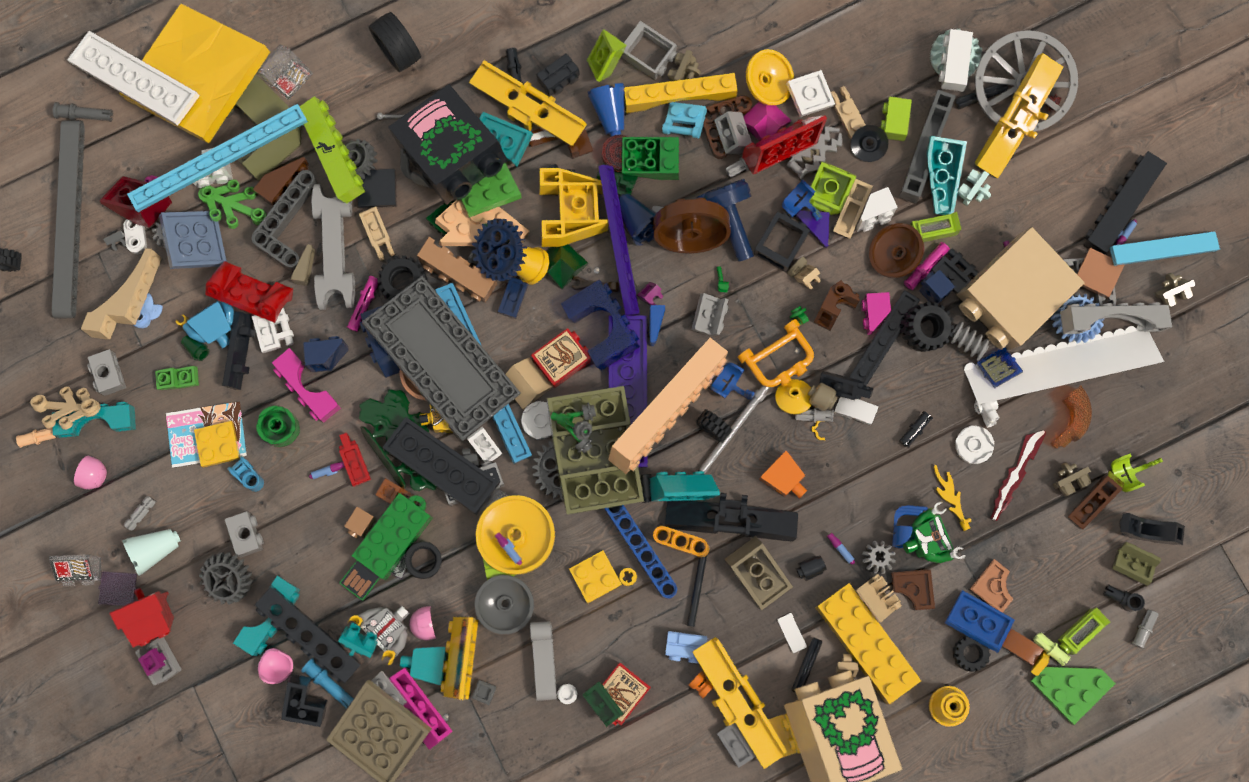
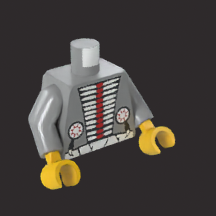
M402 605L394 613L389 608L378 607L369 609L358 616H352L348 623L354 621L366 633L372 632L378 636L376 640L378 642L377 645L384 651L381 660L389 657L388 665H391L394 658L405 647L408 634L406 631L407 626L402 621L410 613Z

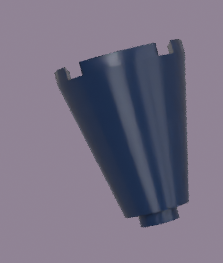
M630 194L619 196L622 219L632 241L639 246L643 245L641 242L645 240L647 242L654 239L653 219L656 212Z

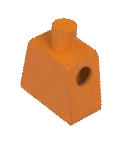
M787 451L759 479L784 497L792 491L800 499L807 491L799 483L805 475Z

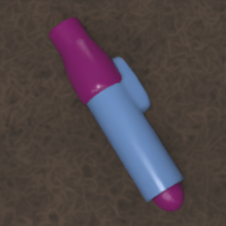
M1136 219L1131 220L1124 231H1121L1114 246L1125 244L1127 238L1137 225Z
M343 461L330 464L327 467L311 472L309 478L316 479L324 475L336 474L345 465Z
M500 532L497 533L495 538L499 545L515 564L521 565L522 559L513 549V543L508 538L503 537Z
M832 532L827 535L834 548L839 551L848 564L853 565L855 563L854 557L844 547L842 542Z

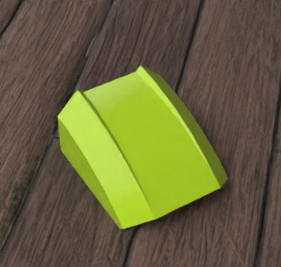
M822 161L811 185L816 193L810 199V203L816 209L830 212L831 215L841 213L857 176Z

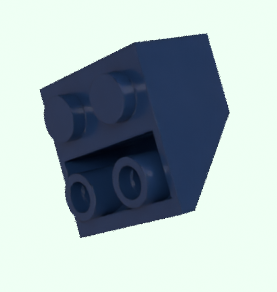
M338 336L328 337V340L322 341L318 338L309 339V342L303 343L305 366L312 373L332 371L348 352L349 346Z

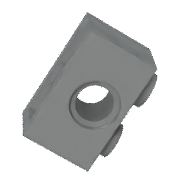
M727 111L715 119L726 154H741L744 148L752 143L742 112Z
M109 349L88 357L89 363L87 367L94 376L93 386L96 392L106 396L126 389L116 353ZM108 369V375L106 377H102L103 371Z
M246 511L225 519L235 554H238V557L241 558L263 550L262 544H264L262 535L257 533L256 526H258L255 515ZM245 529H249V537L243 539L242 532Z

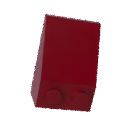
M122 176L99 200L102 205L134 224L148 228L172 204L168 196L137 212L127 194L149 182Z

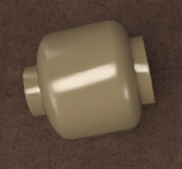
M819 383L817 386L813 385L808 392L810 396L809 403L821 411L831 410L838 398L835 396V389L824 383Z

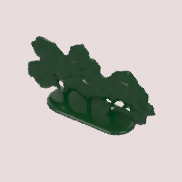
M388 390L384 397V403L371 398L359 405L361 408L359 419L374 427L373 434L364 426L360 427L361 432L397 484L402 489L406 488V484L400 474L404 472L411 476L410 486L413 490L421 491L425 488L435 490L436 486L418 474L417 477H414L412 474L416 472L410 470L409 467L405 468L406 465L404 463L395 467L387 456L389 453L385 450L383 451L375 439L376 437L384 436L387 442L405 417L429 432L428 425L421 426L420 414L425 413L408 414L410 402L402 390ZM383 425V428L378 430V426Z

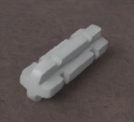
M149 496L144 498L143 504H139L130 515L131 518L125 521L124 526L128 530L133 531L137 522L140 523L149 512L148 509L152 508L156 503L154 499Z

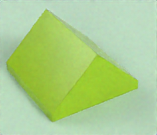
M602 30L587 59L598 82L611 76L627 46L606 30Z

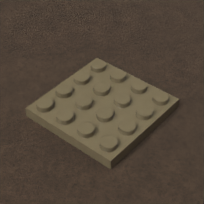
M367 680L326 741L378 782H395L432 728L371 680Z

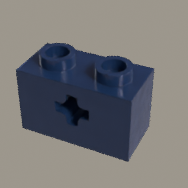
M938 270L936 273L932 271L924 278L919 292L928 302L939 304L951 293L955 286L941 270Z

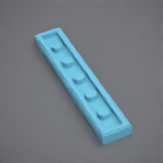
M1215 231L1110 247L1114 266L1220 250Z

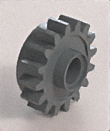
M350 140V143L345 144L350 153L348 156L356 165V173L361 179H365V174L371 175L370 169L375 170L373 163L378 161L374 158L377 153L373 151L374 147L365 140Z

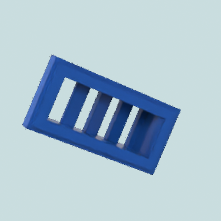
M665 305L650 306L651 346L656 344L665 313Z

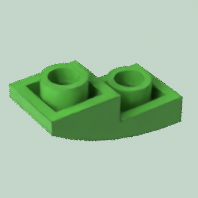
M196 366L155 371L157 390L199 386L198 368Z

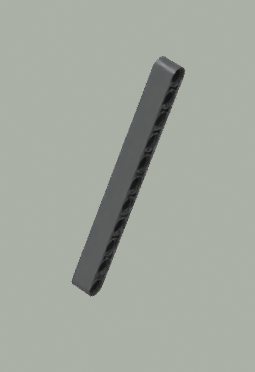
M82 120L62 121L60 128L52 315L54 319L75 318L77 311L85 127Z

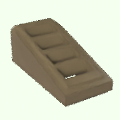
M307 244L290 280L294 284L309 285L315 256V249L312 245Z

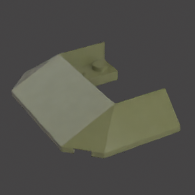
M255 74L229 114L238 108L256 126L290 107ZM302 125L237 160L260 181L265 174L272 172L301 145L300 134Z

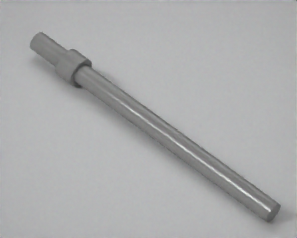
M762 385L759 390L755 391L752 400L730 427L732 432L723 443L719 442L699 468V471H703L704 474L707 472L757 404L764 400L765 394L770 387Z

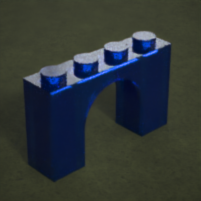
M599 279L562 302L561 305L573 323H577L596 311H606L611 314L613 319L611 334L604 341L588 350L594 364L602 371L639 348L640 345L637 341L640 339L634 330H630L628 325L631 323L625 314L622 315L619 311L621 306L616 298L613 300L611 297L612 290L607 283L604 284Z

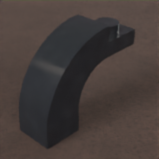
M1131 513L1122 514L1119 525L1123 536L1155 543L1183 545L1184 525L1177 522L1144 519Z

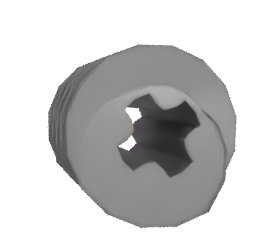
M961 321L951 332L953 333L951 343L954 344L959 341L958 348L964 345V352L972 350L970 356L973 357L978 354L977 361H979L989 348V339L987 338L982 341V334L975 337L977 331L973 330L969 333L970 326L968 325L963 328L964 322Z

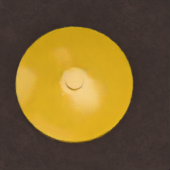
M507 496L493 502L481 515L476 528V543L483 559L497 571L510 575L526 574L540 567L551 554L555 542V528L549 513L540 503L525 496ZM500 532L503 537L508 538L513 543V549L522 559L521 565L515 564L499 545L495 538L497 533Z

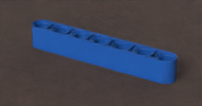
M621 505L617 513H612L609 508H604L659 594L665 599L673 598L677 592L676 584L625 506ZM622 520H629L631 526L628 529H622L620 527ZM633 536H639L642 541L640 545L634 546L631 544L630 539ZM644 552H649L652 555V560L644 562L641 559V555ZM655 568H659L663 572V576L659 579L652 576V571ZM665 585L673 587L674 592L671 595L663 593L662 588Z

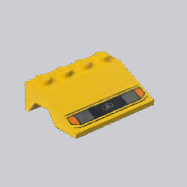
M453 617V621L449 622L448 633H451V639L446 643V653H449L448 661H444L443 672L446 673L445 681L442 680L441 692L444 693L443 697L462 700L469 699L479 621L475 620V618Z

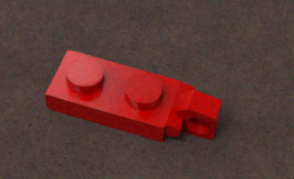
M347 432L339 435L343 444L339 446V452L352 486L356 487L372 480L356 440L351 441Z

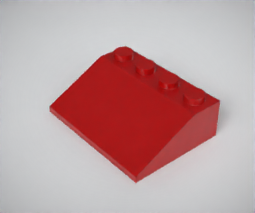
M824 115L797 120L792 126L788 128L783 127L772 136L766 135L759 142L748 144L744 148L742 158L753 175L816 145L827 117Z

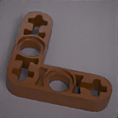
M748 96L735 97L706 107V113L712 116L711 120L705 117L703 129L715 158L724 159L728 155L725 153V150L723 153H720V151L716 152L718 141H720V147L724 148L720 135L712 137L709 134L711 129H717L715 109H717L718 116L723 115L721 112L722 107L727 106L731 109V112H734L733 104H735L737 112H742V115L747 114L752 106V101ZM742 101L744 102V104H747L746 108L740 106V103Z

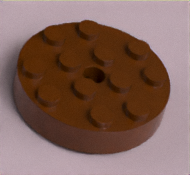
M705 198L678 199L676 202L660 209L653 219L655 241L661 247L677 253H701L715 249L725 243L731 233L730 216L727 210L715 202L707 201Z

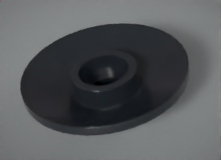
M875 125L860 127L855 131L851 139L852 152L858 159L865 162H874L881 159L888 149L889 141L886 133ZM872 139L873 144L868 145L866 141Z

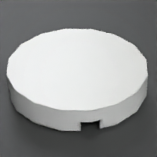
M536 401L531 403L524 409L521 424L524 431L530 437L537 440L547 439L552 436L547 402Z
M969 426L958 434L955 440V449L963 461L969 464H980L992 456L994 440L987 429L979 426Z

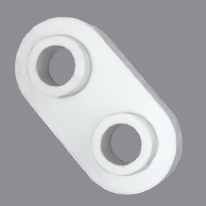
M126 219L124 222L126 247L134 254H141L147 247L145 227L135 225V227L130 228L133 222ZM137 240L138 244L133 246V242Z

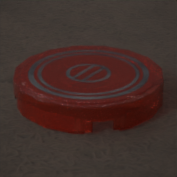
M615 135L607 139L603 144L602 160L604 164L613 166L616 172H622V139L628 136Z

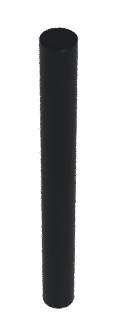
M707 555L702 558L699 557L687 622V626L695 627Z

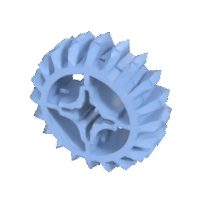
M1079 292L1075 296L1072 295L1051 317V320L1055 321L1053 327H1058L1056 334L1063 333L1060 311L1065 310L1071 304H1079V307L1094 304V297L1087 299V294L1081 297ZM1104 319L1095 321L1091 325V330L1081 334H1063L1062 339L1067 336L1069 337V342L1075 339L1077 344L1081 340L1084 343L1089 339L1093 340L1095 335L1101 332L1100 329L1104 326V323H1102Z

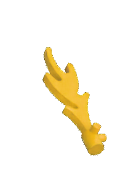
M934 465L935 475L944 488V491L937 487V493L943 500L955 506V508L950 507L949 511L958 517L963 531L970 529L968 523L971 522V519L965 520L961 510V492H957L955 496L954 484L950 473H946L947 482H945L938 472L937 465Z

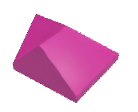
M758 102L743 116L748 131L759 141L766 135L772 136L776 134L779 129L786 127L792 121L776 105L769 106Z

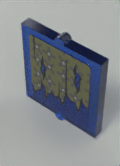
M1005 347L976 363L983 372L984 378H987L994 388L1023 373V370L1015 361L1016 358L1012 357Z

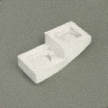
M840 397L834 413L849 419H856L871 426L878 406L859 399L851 400Z

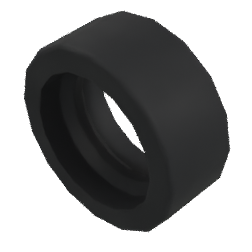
M417 542L406 552L405 566L409 573L416 578H431L441 568V553L432 543ZM419 549H428L435 557L434 566L429 571L420 572L412 565V556Z

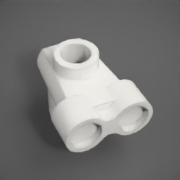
M977 400L975 401L974 408L978 414L982 415L987 428L994 426L1000 418L996 412L998 409L997 400L979 405Z

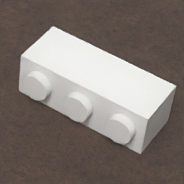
M950 29L948 35L944 36L943 47H946L945 53H942L941 64H944L943 71L941 70L939 74V82H942L941 89L963 92L966 88L973 32Z

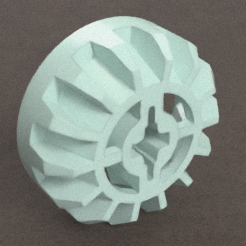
M950 30L938 36L930 52L932 67L938 74H940L941 70L943 71L944 64H941L942 53H945L946 47H943L944 36L948 35ZM972 38L968 77L977 70L981 60L982 47H979V40L977 38Z

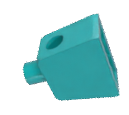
M446 647L413 649L412 657L401 656L400 667L410 668V675L413 678L441 685L442 680H444L443 667L447 656Z

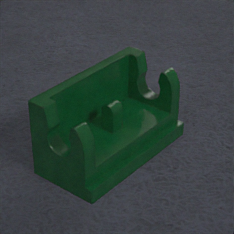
M600 681L583 694V697L606 727L624 714Z

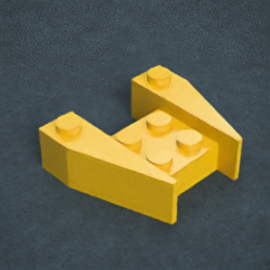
M560 168L539 169V195H559L560 220H542V247H561L608 231V220H599L597 194H603L601 180Z

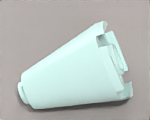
M171 529L122 540L138 576L145 573L179 547L178 542L181 541L177 532H172Z

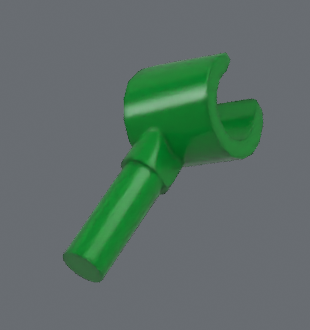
M718 266V291L728 293L729 282L723 281L721 266Z

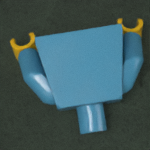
M218 300L191 318L182 315L184 317L182 323L176 320V323L183 328L190 338L201 343L207 342L208 344L216 340L223 349L230 342L226 333L232 330L234 309L231 305Z

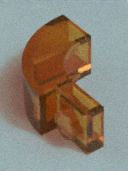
M1082 386L1076 388L1062 401L1069 410L1070 422L1068 427L1051 442L1055 449L1060 446L1066 447L1072 440L1074 442L1080 440L1089 428L1092 408L1089 397Z

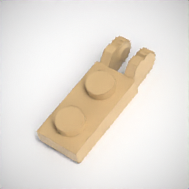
M843 86L840 88V93L844 102L840 103L835 91H832L831 95L835 102L834 109L849 138L852 139L855 131L865 126V123L855 103L850 98L847 89Z
M377 207L359 213L372 247L375 248L380 261L384 260V255L379 248L381 245L386 244L388 253L391 257L394 256L395 253L390 244L391 240Z

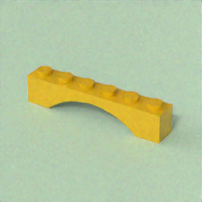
M735 73L624 88L626 113L645 111L676 101L695 99L721 101L737 96Z

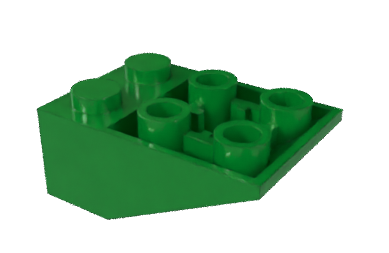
M623 137L622 174L656 180H679V137Z

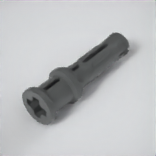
M55 102L53 105V117L55 119H59V117L70 118V120L83 118L111 122L113 120L111 118L113 117V110L78 107L73 103L63 105Z

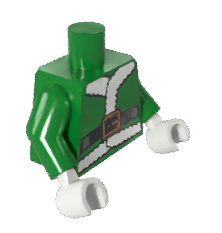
M938 502L933 509L929 508L917 516L912 524L913 530L910 540L903 544L907 554L915 551L918 558L924 557L926 561L934 563H944L954 558H965L966 555L961 557L957 555V551L964 548H953L940 515L936 516L937 513L943 514L947 510V508L943 511L938 510L937 506L943 502Z

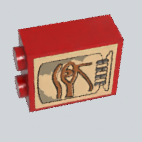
M568 328L531 355L532 360L554 388L591 362L590 355L592 354L586 346L582 347L578 342L580 340L579 336L575 331L571 332Z
M621 663L616 666L602 684L624 713L612 724L615 726L618 723L622 725L651 688Z

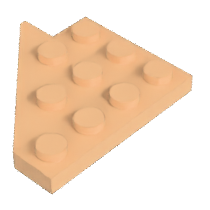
M456 200L435 220V223L447 232L440 240V246H473L472 243H477L474 236L480 235L477 229H483L482 224H487V220L496 218L507 219V221H513V225H518L517 231L523 232L520 236L521 239H525L528 236L529 230L500 207L468 217L461 200Z

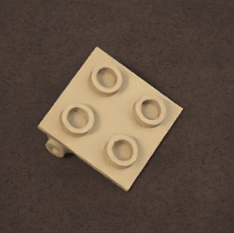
M877 574L856 591L860 599L871 610L872 615L881 623L902 605L896 594L888 597L894 591L892 590L886 594L884 591L890 588V586L882 589L887 585V582L883 576L880 577Z

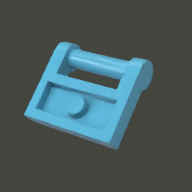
M671 102L666 121L663 124V134L676 133L700 138L707 111L706 106ZM673 123L695 125V127L688 128L672 125Z

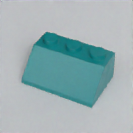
M703 471L693 472V475H686V472H675V475H668V472L656 473V476L650 478L651 502L708 500L720 495L712 475H704Z

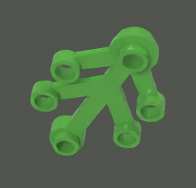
M230 180L228 185L218 188L213 186L202 187L198 192L199 199L208 204L210 219L214 222L222 218L221 211L216 208L215 202L222 204L227 217V226L231 229H235L239 225L232 209L250 216L255 225H260L266 217V212L260 208L252 209L238 203L246 199L252 200L256 198L257 194L253 190L254 187H247L244 192L228 197L221 196L224 193L239 191L240 186L237 180Z

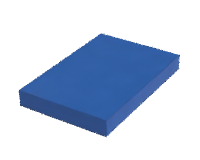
M962 590L945 624L998 653L1015 619Z

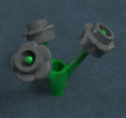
M589 402L582 405L583 411L567 414L553 412L551 415L552 420L562 425L578 441L575 444L578 453L581 451L586 453L592 447L590 443L592 439L588 438L592 432V425L586 420L591 419L593 421L592 417H595L596 413L594 405H590ZM584 415L585 421H578L576 424L572 422L573 417Z

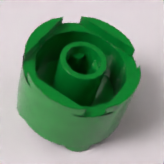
M270 406L264 409L258 417L256 429L259 436L274 447L290 445L300 433L297 417L284 407ZM277 423L281 424V425H280V429H278V430L276 429V428H277V426H276Z

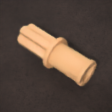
M53 427L39 431L35 429L31 433L16 436V442L21 448L35 443L39 445L40 442L54 439L56 436H53Z

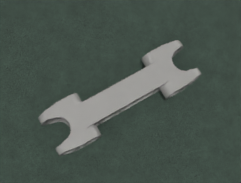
M314 184L312 191V214L314 219H322L324 275H315L314 277L317 305L319 310H326L329 297L338 293L343 295L346 308H353L355 301L354 273H345L343 217H352V201L346 204L338 199L337 196L326 198L322 192L321 184Z

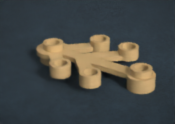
M63 387L59 392L67 403L47 401L44 395H37L30 401L33 409L38 412H44L47 409L59 410L52 415L45 416L42 419V423L46 428H51L56 424V420L60 419L59 424L64 430L71 428L73 421L83 416L91 417L96 415L101 408L99 402L89 398L90 394L86 388H81L76 392L82 404H76L70 387ZM73 411H77V412H75L74 414H72V415H70V416H66L67 414H69V413H71V412H73Z

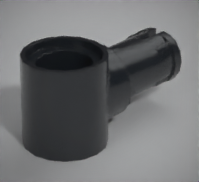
M1109 584L1105 587L1106 591L1103 592V596L1117 601L1128 612L1140 611L1145 605L1144 598L1140 594H1132L1128 591L1123 592ZM1131 598L1136 600L1135 608L1130 605Z

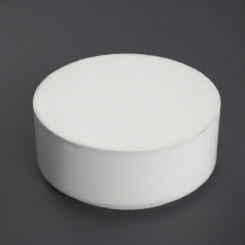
M564 684L558 690V698L564 704H571L577 698V690L571 684Z

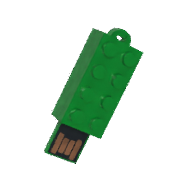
M399 493L352 554L356 562L340 581V584L362 601H364L380 578L383 580L388 579L408 549L416 542L433 519L432 516L425 512L427 504L422 497L414 495L408 499ZM415 501L419 502L421 506H417Z

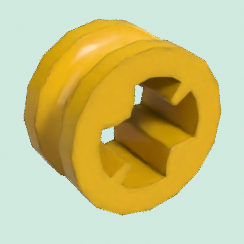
M625 568L621 571L619 579L623 585L631 586L636 582L637 575L633 569ZM625 572L633 574L632 581L629 583L627 580L626 582L623 580Z

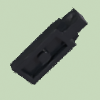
M822 371L819 382L835 389L836 396L851 400L861 399V397L870 399L874 389L864 385V382L826 371Z

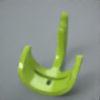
M1127 454L1111 463L1112 473L1124 482L1122 491L1130 492L1145 486L1144 483H1141L1136 478L1135 474L1162 463V458L1133 469L1130 464L1132 456ZM1123 464H1124L1126 473H1127V475H1128V477H1129V479L1131 480L1132 483H1130V481L1128 480L1127 476L1121 477L1122 474H1125V471H1124V469H1123Z

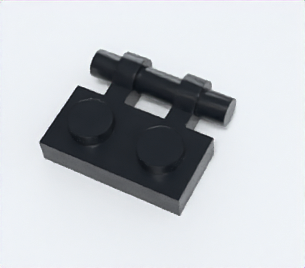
M952 248L947 254L953 259L950 261L944 256L931 272L936 273L938 270H941L955 286L952 291L957 295L971 281L967 276L970 274L974 278L979 272L975 269L976 266L969 264L960 252L957 253ZM958 263L965 271L959 270L955 264Z

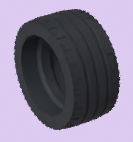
M392 12L384 14V16H381L368 26L377 45L398 72L406 70V68H409L421 58V54L412 37Z

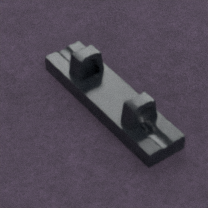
M235 311L222 383V386L234 390H241L243 375L249 374L250 367L245 366L250 337H255L256 333L255 329H251L252 315L241 311Z

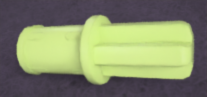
M1041 632L1035 635L1033 641L1046 651V655L1053 657L1061 666H1064L1071 657L1058 647V643H1053Z

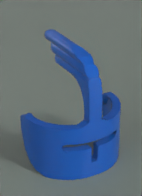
M801 180L795 189L783 200L782 207L793 217L806 206L812 211V216L816 221L822 218L821 213L810 203V199L816 191L804 180ZM806 191H808L807 195H806V196L800 201V203L795 207L794 205H795V204L799 201V199H800V198L797 196V194H799V195L802 197V196L806 193Z
M731 362L724 366L723 371L710 386L711 390L723 398H726L733 390L750 400L755 395L754 391L752 392L748 389L744 391L736 386L744 369ZM732 375H734V377L732 378V380L730 381V383L728 384V386L726 387V389H725L724 391H722V389H723L724 386L726 385V383H725L724 381H722V380L724 379L725 381L728 382V380L730 379V377H731Z
M908 505L901 506L896 510L892 547L903 548V544L910 540L913 530L911 526H897L898 519L903 515L919 516L923 510H928V507Z

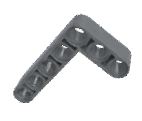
M303 170L295 177L252 234V242L259 250L292 272H294L300 257L295 251L280 242L278 237L312 194L314 184H317L315 176L309 170ZM306 178H311L308 184L303 183ZM294 193H300L298 198H292ZM288 207V212L282 214L281 210ZM277 222V226L275 228H269L271 223ZM261 237H266L264 243H258ZM281 247V251L278 254H273L275 248ZM291 258H296V262L294 264H288V261Z

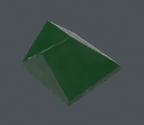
M569 244L561 247H551L547 251L549 267L546 275L562 290L572 281L573 277L577 276L588 265V262Z

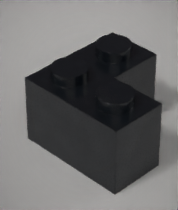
M291 675L287 682L281 720L321 727L325 718L328 700L308 696L311 677Z

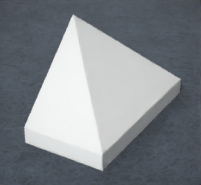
M483 427L467 437L469 443L484 462L493 461L502 454Z

